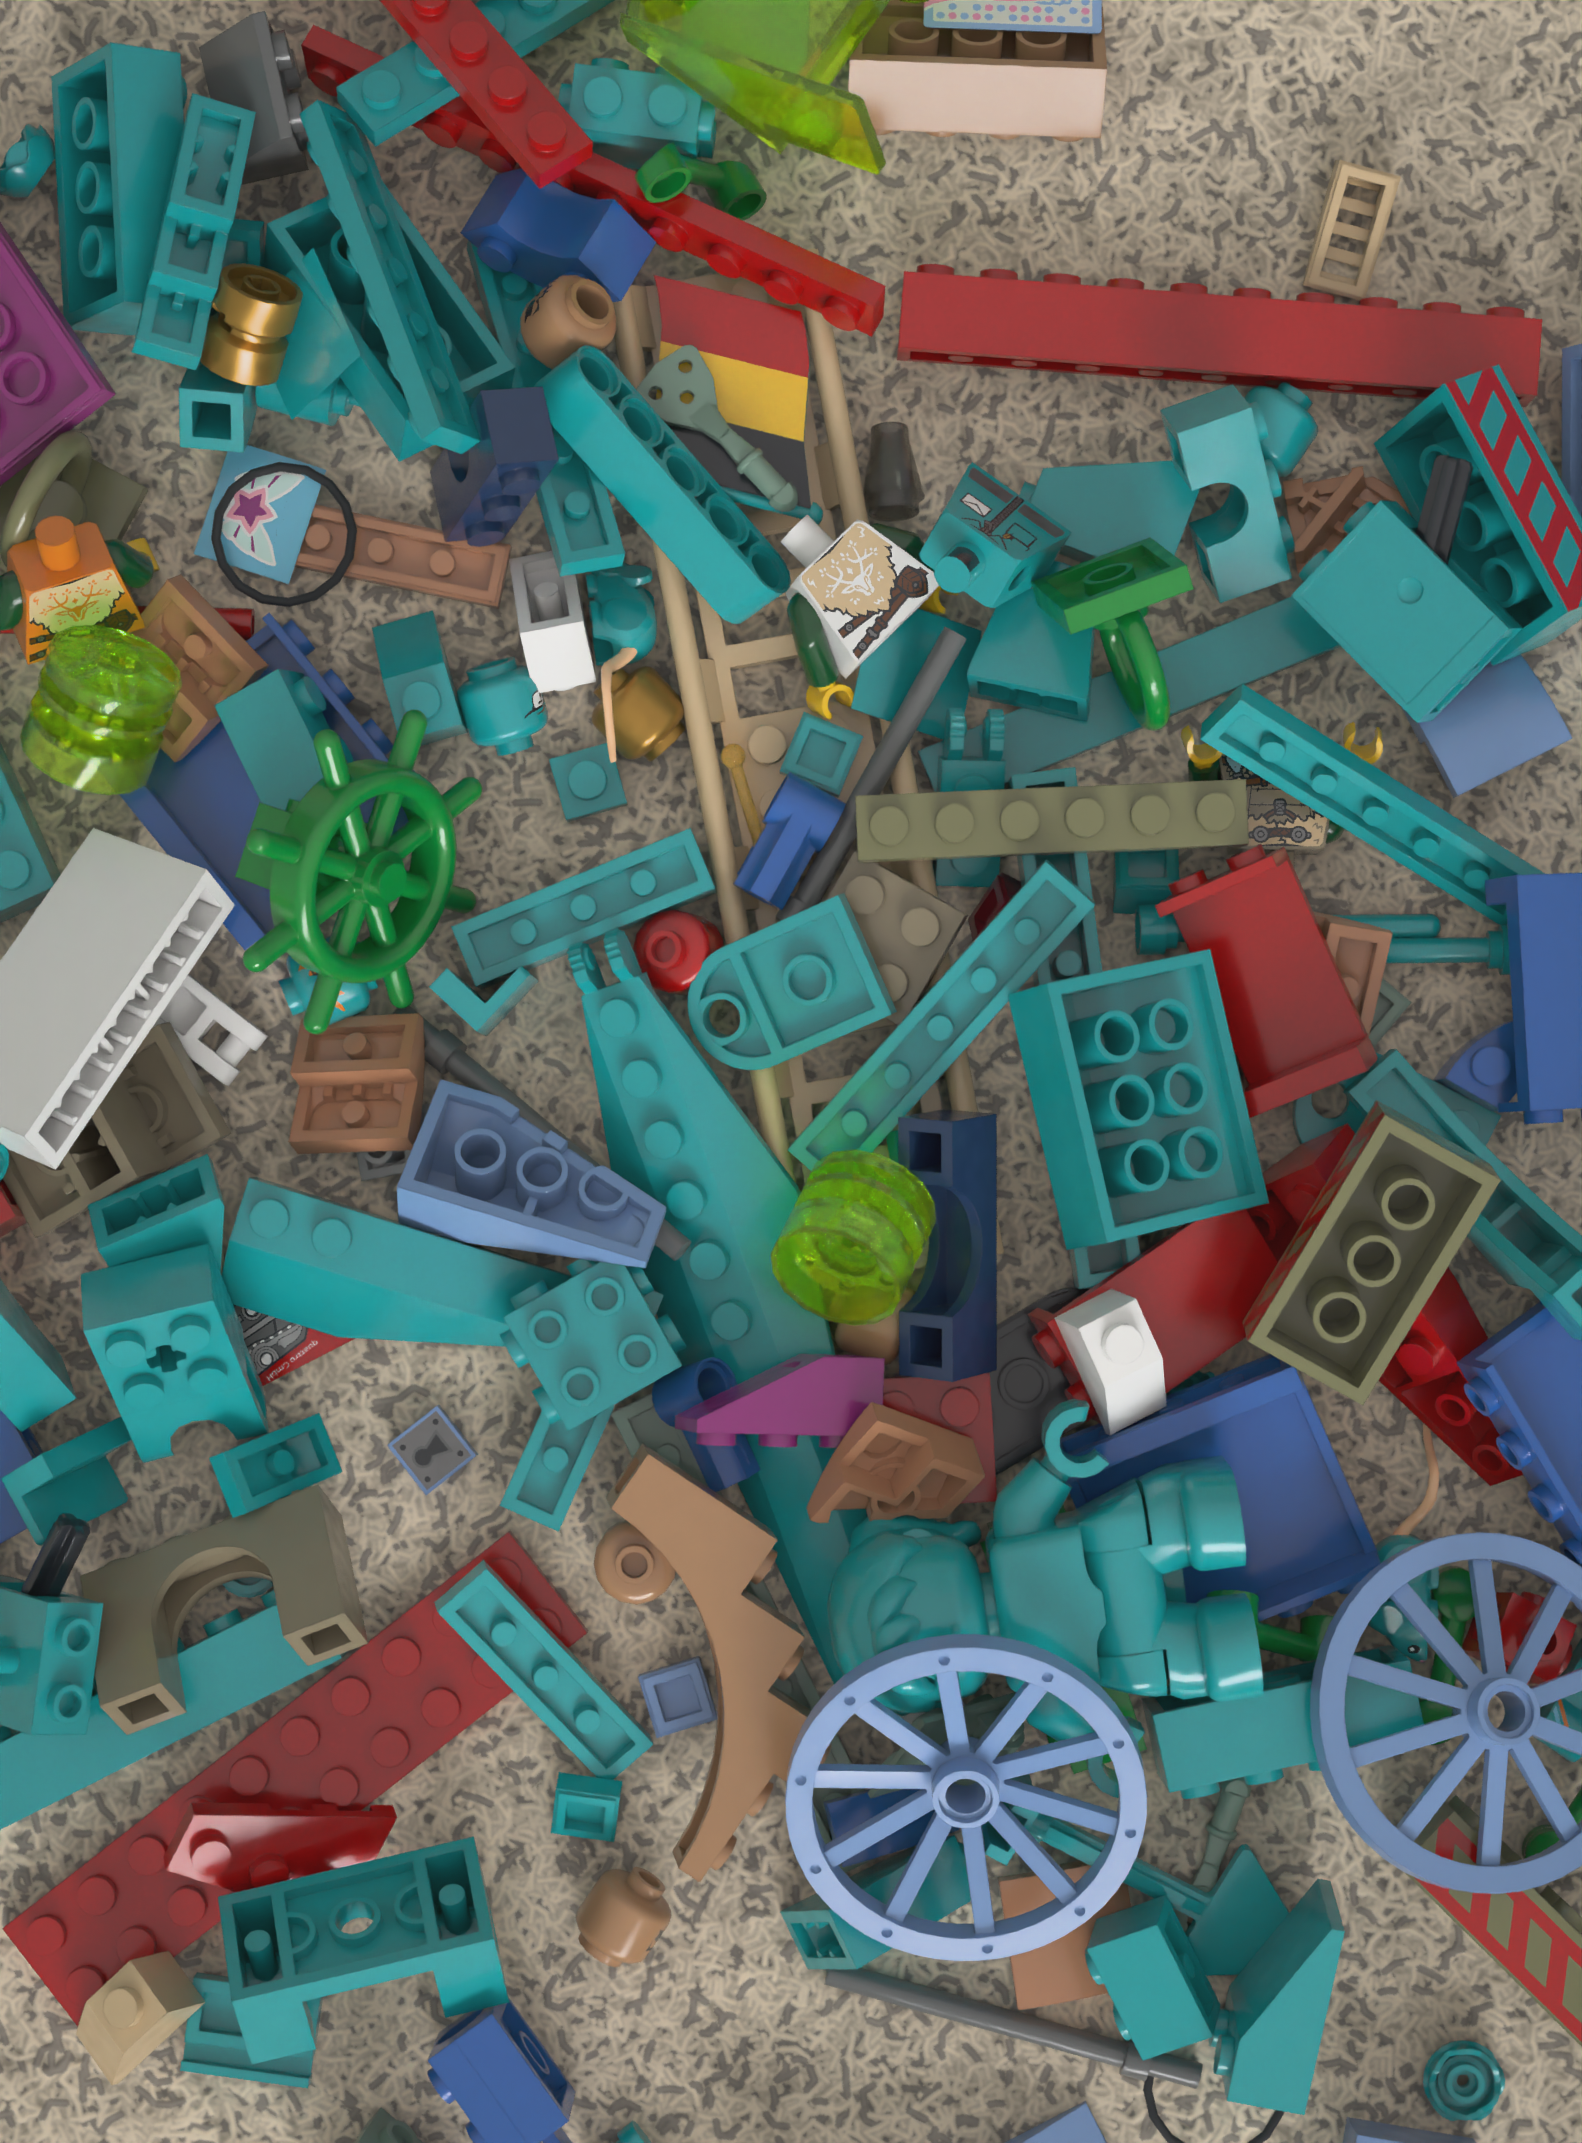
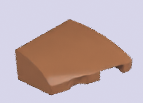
M871 1402L854 1422L830 1458L807 1505L809 1519L816 1523H829L832 1510L866 1509L869 1521L892 1520L904 1515L915 1516L919 1519L947 1518L985 1477V1473L972 1438Z

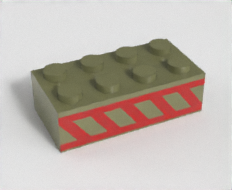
M1376 1100L1244 1318L1242 1324L1248 1342L1357 1403L1364 1405L1501 1181L1490 1163Z
M1455 1795L1448 1803L1444 1802L1414 1842L1441 1857L1459 1863L1476 1865L1480 1817ZM1504 1841L1501 1842L1500 1864L1522 1860ZM1405 1873L1582 2046V1917L1548 1885L1540 1894L1534 1888L1501 1894L1471 1893L1442 1888Z

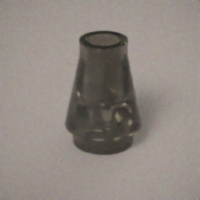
M883 422L871 427V445L863 493L865 504L868 505V514L872 519L888 522L911 519L919 514V502L925 498L909 441V429L906 424L901 422Z

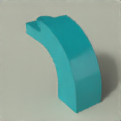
M234 219L227 239L222 269L230 264L242 263L264 267V221ZM212 305L209 317L219 313ZM199 361L196 370L187 368L179 386L180 447L244 453L257 411L255 399L256 386L240 384L225 379L210 371L201 361Z

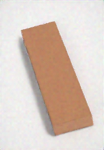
M320 505L314 506L295 564L296 568L330 575L334 574L345 555L348 530L342 510ZM352 512L357 528L354 558L343 577L499 609L512 550L510 544L497 542L488 546L475 547L468 545L467 540L445 542L442 530Z

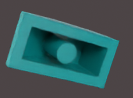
M434 611L372 627L381 676L397 732L403 715L409 710H419L425 714L428 722L421 746L467 733Z

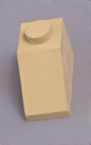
M169 1951L133 1959L125 1964L86 2001L76 2035L111 2085L119 2084L196 2012L205 2001Z

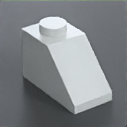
M552 551L509 559L522 646L529 676L536 684L539 693L553 690L566 691L579 685L596 682L577 574L560 577Z
M1109 1289L1054 1318L1106 1434L1112 1435L1167 1406L1163 1358L1136 1298Z

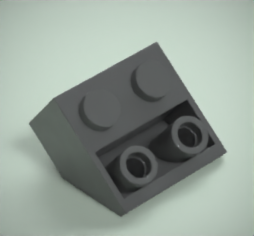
M265 11L253 13L199 47L210 98L256 112L241 185L309 170L305 155L309 139L299 115L304 109L299 92H291V89L302 87L294 51L289 47L285 30L274 32Z

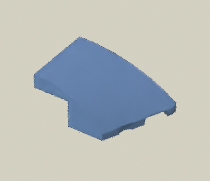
M1522 655L1494 666L1489 662L1433 721L1417 723L1403 709L1419 743H1426L1453 798L1572 739L1550 696Z

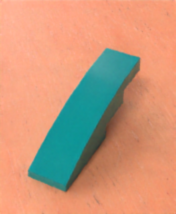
M192 93L145 288L132 348L133 353L196 370L202 355L212 301L218 289L228 235L235 218L256 112Z

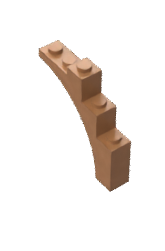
M642 1443L607 1494L606 1499L610 1508L636 1527L664 1555L681 1577L696 1603L706 1629L713 1656L717 1686V1727L712 1760L703 1792L691 1820L672 1851L678 1869L701 1882L710 1867L716 1871L729 1858L737 1841V1837L733 1833L746 1814L753 1817L763 1808L773 1790V1783L769 1781L773 1774L785 1782L787 1780L788 1764L794 1743L811 1710L773 1686V1683L777 1678L785 1681L796 1669L804 1654V1648L800 1644L805 1636L797 1623L745 1590L750 1581L755 1585L760 1583L775 1562L777 1551L772 1548L778 1540L771 1529ZM831 1743L827 1747L820 1764L825 1762L831 1749Z

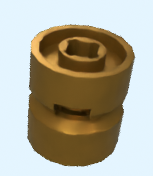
M242 263L223 267L218 289L212 302V307L219 313L209 317L200 359L201 363L217 375L240 384L264 386L277 382L289 344L285 336L292 333L303 297L300 287L288 277L261 266Z

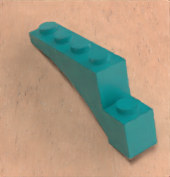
M1397 1049L1388 1050L1368 1071L1361 1074L1351 1083L1343 1093L1364 1117L1367 1116L1377 1100L1490 1163L1501 1181L1467 1237L1509 1285L1530 1289L1572 1338L1582 1341V1236L1545 1204L1481 1142L1431 1089Z

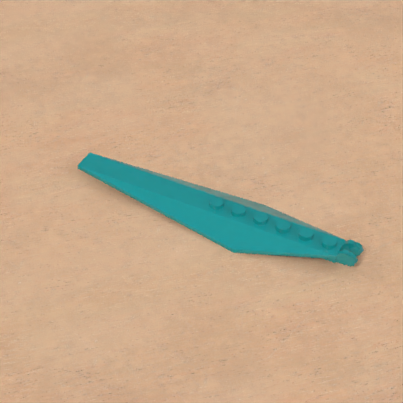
M615 928L605 932L603 941L609 958L608 961L613 973L620 980L608 986L605 984L598 962H596L595 955L589 944L579 941L569 945L570 948L567 954L570 967L573 970L572 974L577 986L584 993L581 999L611 1170L666 1206L664 1219L691 1240V1244L686 1252L676 1261L654 1244L646 1268H642L654 1290L664 1295L656 1313L658 1318L668 1313L687 1346L676 1353L682 1366L710 1357L721 1359L734 1373L738 1385L798 1354L836 1355L799 1187L655 993L647 972H641L634 950L631 948V942H629L625 931ZM745 1434L761 1470L748 1479L738 1482V1486L753 1517L769 1527L778 1540L772 1548L777 1551L775 1563L833 1684H835L844 1675L839 1669L832 1649L827 1600L836 1570L843 1558L848 1554V1548L851 1543L850 1535L855 1526L868 1517L866 1509L832 1510L829 1523L811 1521L807 1512V1505L825 1467L837 1448L819 1447V1436L798 1435L797 1447H769L758 1445V1434Z

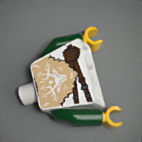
M806 515L781 540L786 549L806 568L794 580L787 590L786 596L789 601L787 614L796 652L807 681L810 684L806 692V702L810 710L831 720L832 714L828 709V700L833 693L839 703L850 707L854 692L850 687L836 681L839 673L846 679L918 608L927 612L945 614L946 608L939 601L940 590L949 595L957 596L959 594L950 593L942 589L935 579L934 570L921 561L918 554L924 542L918 534L879 523L868 525L866 522L857 519L833 541L809 515Z

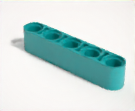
M584 345L536 382L535 387H543L551 425L724 620L732 624H741L789 589L791 584L790 572L780 554L601 350L593 346Z

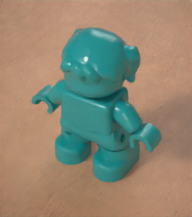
M1078 1399L1059 1403L1047 1414L1042 1425L1041 1440L1046 1452L1044 1458L1040 1461L1033 1457L997 1495L993 1510V1528L988 1532L985 1541L989 1572L980 1573L976 1557L969 1549V1547L977 1544L982 1537L977 1522L957 1521L950 1524L944 1521L938 1522L933 1518L919 1519L915 1516L904 1515L892 1520L869 1521L867 1517L855 1526L850 1535L851 1543L848 1548V1554L843 1558L836 1570L827 1600L831 1644L840 1671L845 1675L862 1662L904 1643L951 1634H979L1022 1641L1045 1649L1085 1672L1098 1685L1125 1693L1158 1697L1167 1696L1168 1691L1169 1695L1183 1700L1209 1696L1211 1699L1221 1702L1262 1697L1264 1690L1258 1636L1252 1607L1245 1592L1200 1599L1197 1603H1186L1182 1568L1192 1566L1198 1571H1210L1246 1566L1244 1526L1232 1468L1222 1455L1183 1460L1176 1463H1165L1138 1478H1130L1073 1511L1059 1513L1072 1489V1486L1067 1482L1070 1477L1086 1478L1100 1473L1109 1465L1107 1458L1095 1448L1083 1456H1072L1061 1449L1060 1437L1064 1429L1070 1424L1086 1421L1089 1404L1087 1401ZM975 1671L958 1672L962 1699L975 1694L985 1684L990 1673ZM937 1674L913 1679L875 1697L877 1701L899 1716H906L910 1713H924L935 1708H942ZM1005 1676L1007 1685L1016 1694L1025 1681ZM1048 1691L1026 1718L1029 1725L1057 1741L1095 1732L1078 1712ZM1124 1716L1138 1743L1145 1733L1142 1723L1131 1717ZM1104 1755L1086 1759L1091 1779L1102 1792L1119 1798L1116 1772L1104 1765Z

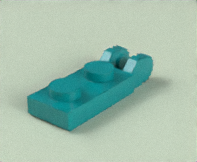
M948 708L945 717L943 756H938L937 792L1004 789L1006 761L1002 758L1005 732L1003 709H987L986 717L983 720V757L963 756L967 732V720L964 716L963 708ZM1000 857L933 860L936 886L990 887L996 876L999 875Z

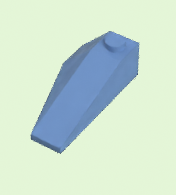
M442 1079L439 1081L397 1185L398 1222L400 1224L459 1242L646 1268L666 1214V1206L606 1166L596 1167L569 1149L567 1140L552 1130L545 1133L521 1117L519 1109L502 1097Z

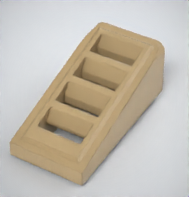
M1335 160L1302 285L1359 301L1366 298L1401 176L1343 160ZM1346 184L1378 192L1376 203L1371 204L1343 196ZM1339 208L1372 217L1369 230L1336 221ZM1332 233L1365 242L1362 255L1329 246ZM1325 258L1359 267L1356 280L1321 271Z

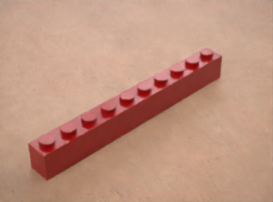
M941 264L918 265L916 272L904 271L897 349V360L1219 385L1233 384L1234 386L1246 387L1259 385L1277 389L1281 382H1285L1300 391L1425 400L1444 383L1499 364L1521 407H1527L1537 396L1542 319L1525 318V311L1515 307H1492L1486 310V315L1461 313L1460 305L1449 302L1426 303L1423 305V310L1398 308V301L1384 297L1363 298L1360 300L1359 305L1336 304L1334 303V296L1317 292L1298 294L1296 300L1271 299V292L1260 288H1238L1233 291V296L1208 294V287L1201 284L1176 283L1170 285V291L1144 289V282L1130 278L1109 279L1106 282V286L1082 285L1080 277L1063 273L1044 275L1043 282L1018 280V273L1006 269H984L980 271V277L954 275V268Z

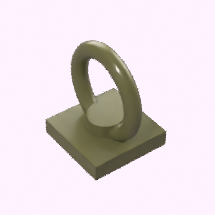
M76 430L64 432L56 437L38 457L2 484L0 488L1 559L7 567V551L15 544L36 538L35 529L37 524L50 516L66 517L74 526L85 522L97 523L105 540H122L148 490L145 486L92 459V445L85 434Z

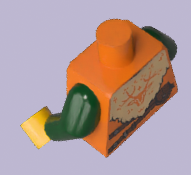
M50 516L37 524L35 529L36 538L15 544L7 551V572L0 576V630L13 628L27 665L145 628L144 621L128 586L132 588L144 587L150 583L153 573L160 570L146 538L135 539L127 543L119 539L105 540L97 523L85 522L74 526L66 517Z

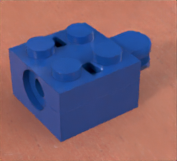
M510 1998L509 2003L465 2013L439 2032L428 2057V2062L432 2068L427 2071V2074L441 2098L448 2104L456 2100L467 2115L470 2122L465 2127L473 2143H572L562 2129V2126L569 2122L576 2091Z

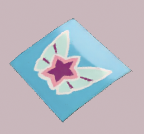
M250 445L246 446L244 453L227 451L194 554L217 561L211 541L215 509L228 487L251 469L283 462L309 466L324 476L326 470ZM276 472L257 477L236 492L223 516L221 542L227 563L230 566L289 584L321 484L306 475Z

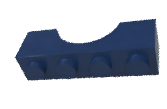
M943 1109L898 1117V1182L909 1187L919 1198L926 1215L929 1234L928 1257L922 1280L912 1298L899 1310V1375L955 1382L997 1370V1114Z

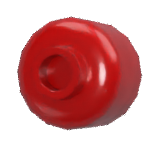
M679 910L659 912L644 922L636 934L633 950L641 972H647L651 986L654 989L685 996L688 995L690 984L695 980L700 971L702 962L713 952L724 947L725 943L717 927L705 917Z

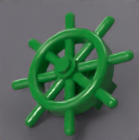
M409 710L403 715L388 762L364 759L347 763L338 734L330 729L319 731L314 737L313 744L323 778L305 794L301 801L289 798L285 810L259 802L247 836L235 877L270 890V907L274 928L245 950L243 964L249 971L261 972L287 952L299 965L318 973L303 1018V1025L311 1034H321L327 1030L343 982L366 983L383 978L391 1004L400 1009L409 1007L414 1001V991L406 963L416 955L429 939L445 909L466 914L471 912L476 906V896L471 890L453 885L457 859L453 819L480 798L482 785L474 777H465L441 795L429 780L413 771L428 723L425 714L419 710ZM376 796L368 823L363 820L359 805ZM402 806L408 822L392 834L400 807ZM411 853L409 871H406L402 859ZM400 897L395 908L390 912L388 904ZM338 911L329 942H327L322 934L320 925ZM365 917L370 936L356 944Z

